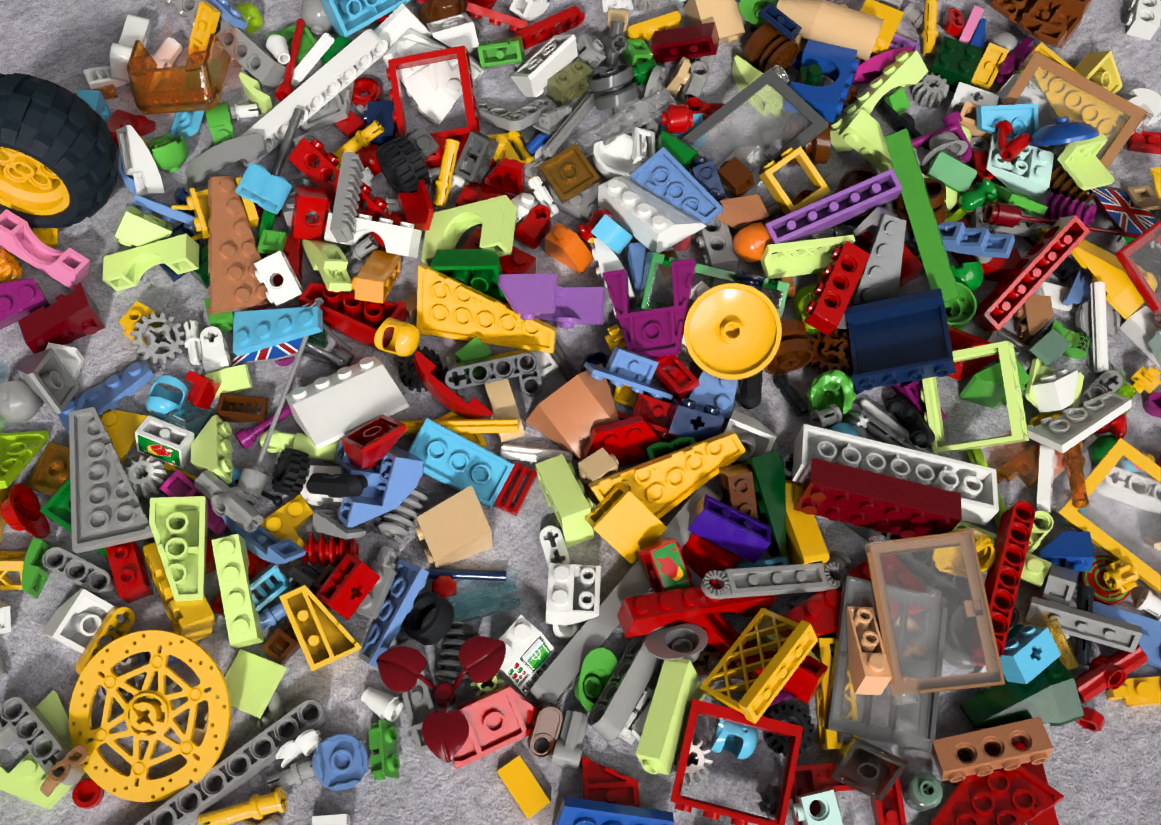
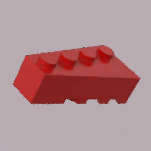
M311 282L298 298L300 306L315 302L314 300L318 297L322 298L324 304L320 305V309L323 312V322L330 329L376 350L379 349L375 346V334L387 318L391 317L406 321V302L397 301V303H393L385 299L384 303L381 304L356 300L355 291L353 293L328 291L326 285ZM388 327L384 331L382 341L384 348L392 340L394 327Z

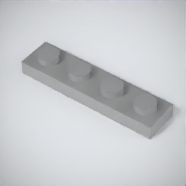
M1033 596L1031 597L1024 620L1025 623L1048 627L1050 630L1131 653L1135 652L1142 636L1141 626Z

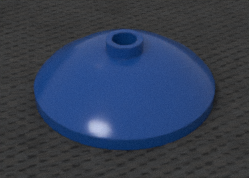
M1069 116L1055 118V123L1045 125L1032 134L1028 145L1049 146L1083 141L1099 136V130L1084 121L1069 120Z

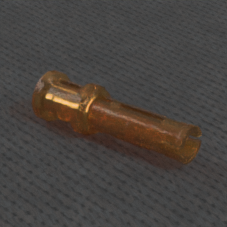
M1082 441L1064 452L1062 458V466L1067 470L1072 506L1075 508H1085L1089 505L1083 473L1086 461L1081 453Z

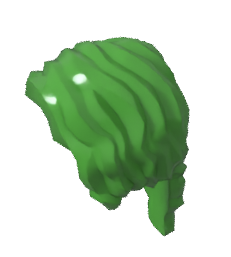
M828 370L816 376L807 391L809 411H820L826 409L830 404H836L840 408L841 413L845 415L852 408V403L856 399L853 379L839 370Z

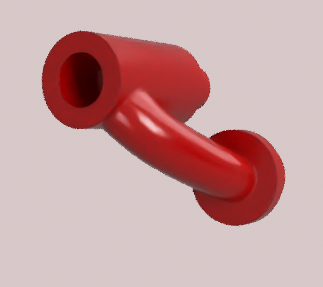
M1007 120L996 124L995 129L1000 156L1003 160L1010 162L1028 146V141L1031 137L1028 133L1019 134L1007 143L1006 137L1011 133L1012 124Z

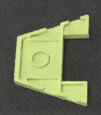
M52 690L36 708L72 750L73 746L69 732V712L62 703L61 695L57 691ZM30 753L11 772L0 764V790L47 809H52L73 785L69 786L60 783L53 790V793L46 797L40 791V787L47 774Z

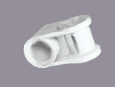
M214 326L205 328L200 334L203 353L202 361L206 374L231 367L232 363L228 345L221 331Z

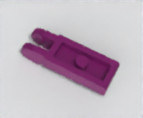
M1026 37L1000 65L999 72L1001 74L997 79L998 84L1005 85L1013 74L1022 69L1025 59L1035 49L1033 48L1034 38Z

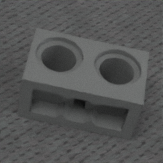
M471 131L453 173L471 182L482 183L499 142L482 133Z

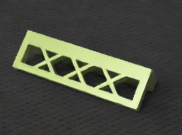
M854 235L767 245L760 260L766 279L822 273L825 267L831 264L833 259L830 256L835 247H841L839 245L844 244L846 241L854 244Z

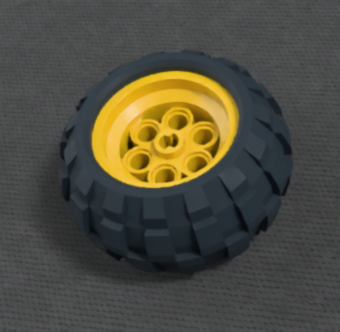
M0 73V214L7 209L27 221L29 227L45 229L66 228L80 223L86 217L91 218L107 203L117 182L119 152L107 124L88 103L58 84L27 74L13 73L5 75Z

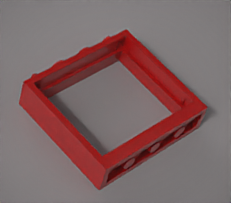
M464 45L388 59L389 67L386 68V74L392 85V89H389L391 101L395 105V110L392 111L394 122L398 125L396 137L398 135L406 137L408 134L398 70L458 59L468 127L430 133L432 138H468L471 131L481 133L469 52Z
M692 699L670 802L675 803L674 809L691 813L692 808L703 810L702 816L715 820H719L720 815L730 817V824L748 825V822L756 825H785L803 726L763 716L754 724L746 720L744 714L735 709ZM698 714L790 738L774 820L680 795Z

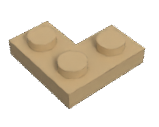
M684 56L674 67L660 96L665 101H668L672 95L676 96L682 86L681 84L685 85L691 75L688 73L691 67L690 60Z

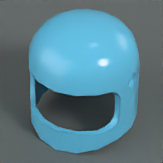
M159 376L155 378L149 392L146 408L156 418L173 420L180 415L190 391L183 382L175 377ZM158 383L172 385L183 393L172 392L163 388Z
M719 720L711 751L720 753L723 749L733 753L736 759H747L753 754L757 746V729Z

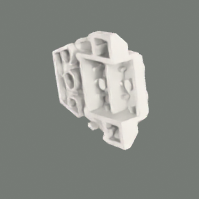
M408 29L383 56V60L389 67L388 59L451 47ZM469 55L473 84L475 85L486 73L487 69L485 67L482 68L481 64ZM458 59L398 70L399 78L407 88L406 93L409 97L412 96L418 104L417 109L423 116L439 127L463 95Z

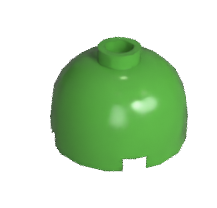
M177 132L179 137H173L169 133L147 142L149 145L147 148L158 170H168L169 173L181 169L180 165L188 157V145L183 133Z

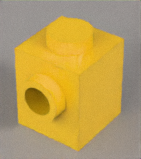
M136 301L119 321L124 330L122 333L128 339L134 341L135 337L130 336V332L137 331L133 327L134 323H141L140 318L142 316L147 317L149 320V314L152 312L155 313L156 318H158V314L153 309ZM152 323L147 326L158 328L161 324Z

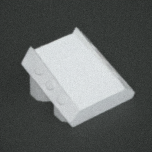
M403 3L374 30L388 42L387 51L408 29L428 38L432 36L424 24Z

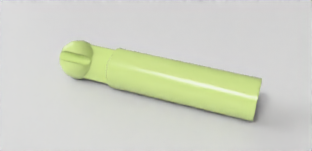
M274 429L266 452L277 453L284 451L285 448H291L308 453L310 459L336 462L335 455L339 440L317 450L305 433H282ZM268 430L260 437L261 447H263Z

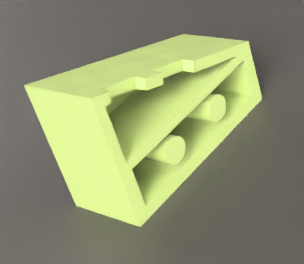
M563 454L536 463L535 467L539 484L549 507L551 506L555 513L557 527L561 526L563 530L566 548L593 539V528L585 518L594 507L591 499L584 496L585 490L581 480L575 479L574 476L576 474L572 463H567Z

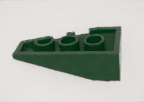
M778 450L731 463V465L742 463L752 471L758 520L771 527V544L767 548L770 557L786 555V494L783 458L779 455Z
M1058 658L1028 684L1007 682L1005 680L1004 685L993 686L964 701L959 706L974 728H991L1036 717H1041L1042 722L1050 723V726H1061L1084 717L1074 677Z

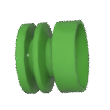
M956 282L961 298L946 303L945 310L948 325L963 330L975 315L977 302L974 294L968 287Z

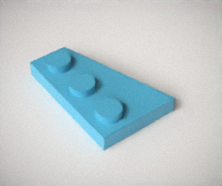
M1038 104L976 107L977 130L989 134H997L995 126L1003 120H1007L1012 124L1011 133L1007 136L1010 139L1024 133H1028L1031 136L1039 130Z

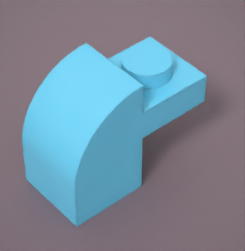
M604 214L591 231L593 235L617 254H620L633 238L630 233L607 214Z

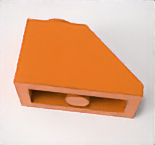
M558 222L545 237V253L581 275L594 260L593 254L577 233Z

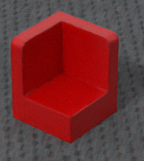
M189 370L185 379L194 384L187 400L196 407L209 410L221 384L202 374Z

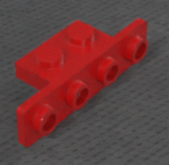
M639 393L632 415L618 411L620 420L641 415L649 427L657 430L656 434L666 439H669L670 435L677 438L682 437L669 433L665 426L672 407L671 403Z

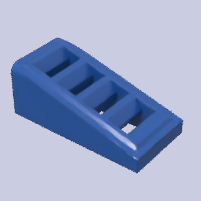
M980 19L968 45L984 50L986 19Z

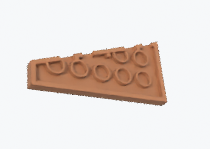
M233 176L211 177L208 181V206L210 207V218L208 219V228H210V238L208 239V273L210 274L208 295L210 296V306L208 307V315L273 306L265 293L268 291L264 282H259L254 273L257 270L254 263L260 261L261 257L242 201L235 192L237 187Z

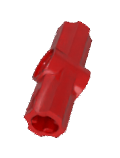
M1137 645L1134 653L1119 649L1109 657L1099 655L1094 658L1089 665V670L1074 679L1080 702H1087L1106 688L1116 690L1121 687L1126 681L1127 674L1148 661L1147 654L1142 650L1141 646Z

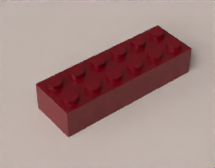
M813 457L795 484L793 510L808 515L825 517L832 521L850 523L857 527L863 526L883 533L888 532L900 535L903 538L944 534L952 531L962 520L960 493Z

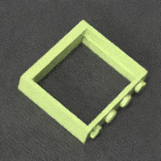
M1002 341L952 351L954 363L999 354L1012 435L946 445L936 377L922 380L921 398L926 403L927 412H924V420L935 434V440L930 444L933 453L945 454L1029 441L1013 343Z

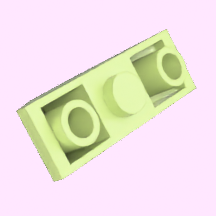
M214 415L191 443V463L201 472L210 470L226 484L232 483L233 471L232 428L226 421L224 422L217 415Z

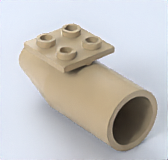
M779 0L776 6L777 9L802 28L797 38L793 40L799 45L798 53L803 54L807 41L811 40L858 50L856 58L869 61L884 19L826 0Z

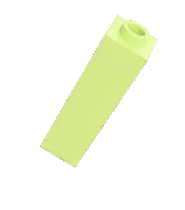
M680 658L664 660L636 751L643 769L651 774H670L682 748L692 699L703 701L706 696L699 689L702 682L691 661L688 659Z

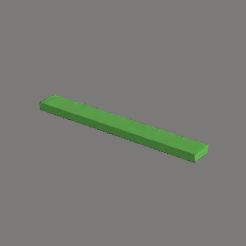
M905 128L885 137L895 174L903 188L901 191L930 288L931 290L941 288L944 304L961 297L910 134Z

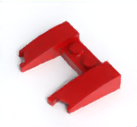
M897 757L796 765L791 790L794 801L790 803L793 810L791 814L794 825H802L801 821L796 819L793 804H796L795 796L822 789H833L834 792L868 789L875 825H907ZM814 800L811 802L809 810L813 816L819 814L821 807L819 802Z

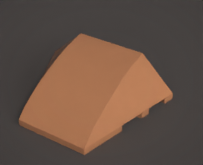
M588 370L577 374L540 402L525 421L565 451L572 452L573 456L579 461H582L585 457L583 451L590 441V435L594 427L620 421L607 379L603 378V381L597 380L589 375L590 372Z

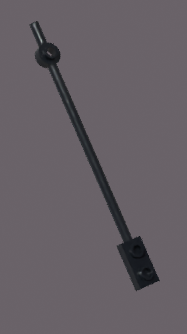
M885 101L880 103L878 108L893 120V128L896 132L906 128L913 139L923 136L915 129V122L912 116L908 113L898 114ZM929 143L921 145L924 149L929 150ZM973 181L971 186L974 189H977L975 182ZM1033 234L1027 237L1022 236L1032 246L1039 241ZM1067 256L1052 274L1064 283L1079 265Z

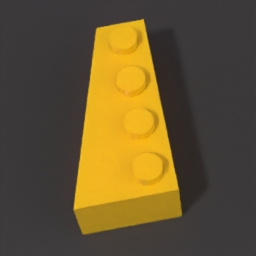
M156 542L143 546V558L174 633L183 635L195 642L211 636L213 625L216 622L205 595L204 600L175 602Z

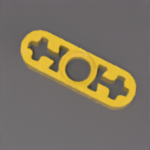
M116 606L108 612L76 663V672L79 676L84 670L86 663L95 656L92 654L93 651L98 653L101 650L99 641L104 635H110L112 641L128 634L135 622V614L130 608ZM117 614L123 615L126 619L124 623H118L119 620L116 619ZM108 627L115 628V630H119V633L117 634L107 629Z

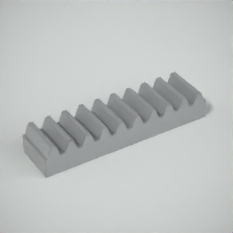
M343 152L330 225V231L337 243H346L354 239L352 232H355L353 225L356 224L354 217L358 216L355 209L359 208L357 201H360L358 194L361 193L359 186L363 184L361 179L364 178L362 171H365L359 155L353 152Z

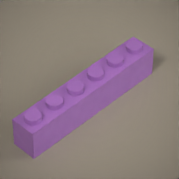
M890 169L766 223L765 228L772 244L801 241L897 199L903 188L894 170Z

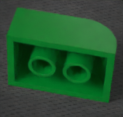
M489 249L436 251L429 266L430 268L503 303L508 302L498 286V275L503 274L499 256L496 252Z

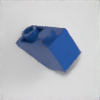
M1063 531L1039 552L1038 557L1052 562L1054 565L1078 572L1091 571L1094 552L1090 532Z

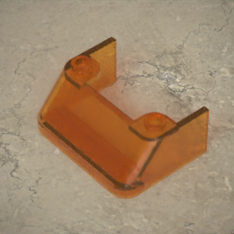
M210 34L206 51L193 52L189 56L186 66L156 68L157 63L140 40H135L127 64V72L135 104L142 114L204 111L217 106L231 57L216 34Z

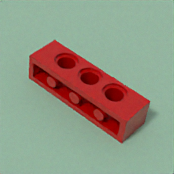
M846 241L841 247H835L830 256L833 260L831 264L825 267L822 273L824 279L818 283L813 292L816 296L805 309L807 313L804 320L805 323L826 335H829L838 327L870 257L868 252L849 241Z

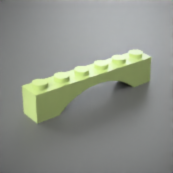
M917 50L908 53L904 51L898 54L895 58L896 61L884 68L883 74L871 81L870 87L858 94L857 100L853 104L848 105L843 110L844 113L836 118L834 123H830L831 144L837 153L853 149L839 136L862 109L870 115L876 103L889 90L895 87L915 85L928 73V69Z
M862 109L839 137L861 154L864 159L873 164L881 173L890 169L894 170L880 124ZM922 174L923 178H930L927 175ZM946 186L945 202L948 213L959 200L961 194Z

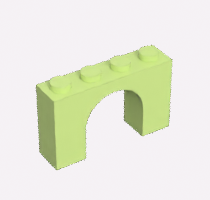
M506 195L433 213L430 229L425 231L421 260L429 267L437 250L455 249L460 236L467 229L478 224H482L479 246L481 249L492 250L499 257L512 254L517 207Z

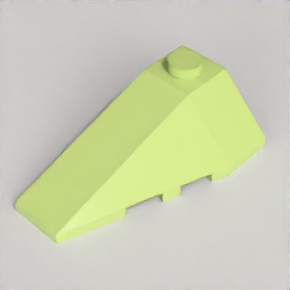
M206 496L150 498L149 524L175 602L204 600L208 533V504Z

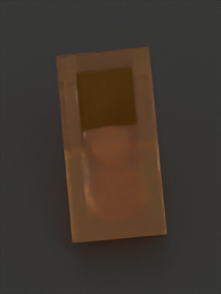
M1036 444L1000 467L996 471L997 485L1005 479L1007 482H1010L1019 476L1025 485L1030 487L1038 479L1039 447Z

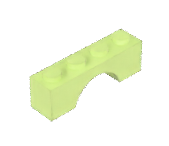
M180 234L172 238L158 240L154 243L104 256L102 281L114 290L120 291L137 286L143 274L158 264H166L178 275L199 269V244L189 235Z
M239 534L211 540L230 645L241 648L264 642L260 617L255 608L248 577L250 564L245 539Z

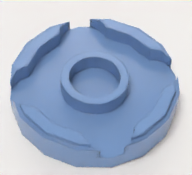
M336 733L325 738L317 746L312 757L314 775L323 787L333 791H345L356 786L368 769V753L365 745L348 733Z

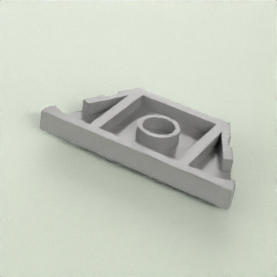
M355 80L303 123L300 128L307 133L312 130L314 132L348 118Z

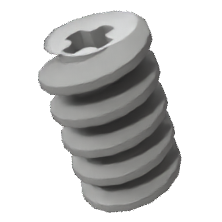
M414 489L396 509L383 515L384 522L379 523V531L387 538L404 544L405 542L401 535H410L405 527L414 528L415 524L410 518L417 519L416 517L419 515L415 512V509L423 510L424 506L419 501L427 502L428 497Z

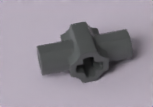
M611 20L610 32L602 37L601 42L604 45V51H606L605 64L617 66L619 54L627 49L628 42L623 36L625 25L623 22Z

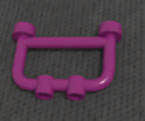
M959 111L953 112L943 119L946 127L911 140L913 147L916 148L929 143L934 135L953 132L960 140L968 143V148L963 156L955 157V159L966 164L972 157L971 145L960 125L963 119ZM928 169L925 170V171H922L921 173L924 174V175H926L927 172H928Z

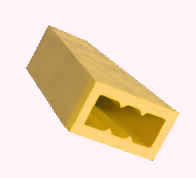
M785 480L786 548L791 565L826 564L830 556L815 516L793 510L796 482Z

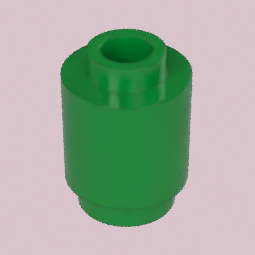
M655 60L635 64L632 68L635 76L631 82H636L639 86L647 84L656 65L660 66V64L656 63Z

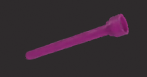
M289 404L282 408L277 423L292 414ZM274 414L265 419V422L259 423L252 429H241L234 434L245 450L254 445L253 442L257 440L256 437L270 428Z

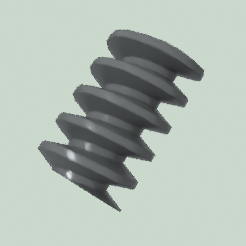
M453 621L452 629H449L446 634L447 638H449L443 642L446 650H442L440 653L441 658L444 660L438 661L437 667L441 670L435 672L436 676L453 681L457 679L461 670L465 668L461 665L458 658L462 644L472 637L480 636V634L473 631L474 628L471 625L459 621ZM465 674L463 679H468L469 676Z

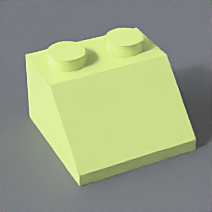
M127 203L116 226L115 237L119 238L118 242L131 247L133 244L139 247L169 237L172 233V223L142 212L139 208Z

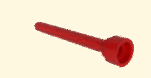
M299 18L296 22L289 52L290 61L286 65L283 82L276 88L275 97L280 102L294 91L291 83L305 26L302 18Z

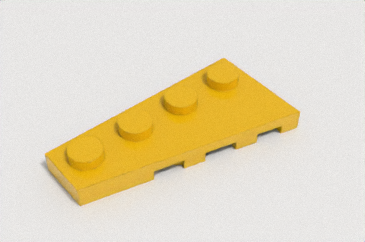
M108 409L100 417L123 464L132 446H136L135 431L147 416L115 409L110 411Z

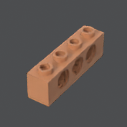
M1041 717L932 740L931 753L941 782L949 780L952 783L962 781L969 775L987 776L993 773V770L1004 768L1006 771L1014 770L1024 763L1041 764L1050 758L1053 750ZM1020 742L1026 749H1016L1012 743ZM993 748L999 755L991 756L986 753L985 749ZM967 754L972 760L969 762L961 761L958 755Z

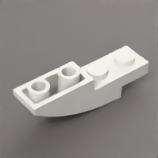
M594 238L595 247L592 248L594 260L598 261L599 267L596 268L599 281L603 280L606 288H608L603 278V273L622 270L624 267L615 253L598 238ZM628 277L629 303L637 301ZM613 306L614 315H615V318L617 319V316H616V313H615V308H614V306Z

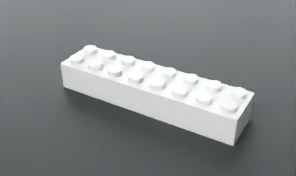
M803 424L794 441L792 481H798L813 457L960 493L961 521L986 526L999 511L996 469Z

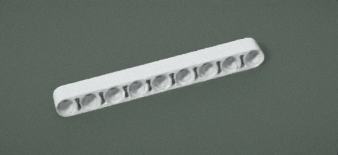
M367 29L241 136L261 133L264 136L268 153L271 152L283 141L295 108L303 111L298 125L299 128L382 57L388 49V42L374 30ZM267 154L251 162L244 158L239 160V162L248 167L249 163L257 164Z

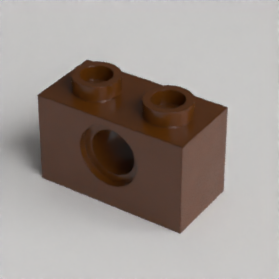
M742 463L719 468L722 496L724 498L723 503L754 519H758L752 471Z

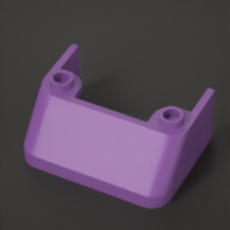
M556 273L498 275L500 290L515 314L520 315L521 320L540 319L559 323L560 328L573 329L574 325H603L605 287L557 286Z

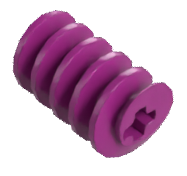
M1051 193L1044 203L1048 209L1043 217L1048 220L1057 221L1061 217L1076 215L1085 226H1089L1095 217L1097 206L1095 204L1089 206L1086 201L1080 204L1079 199L1072 201L1070 196L1064 199L1063 194H1058L1055 197V194Z

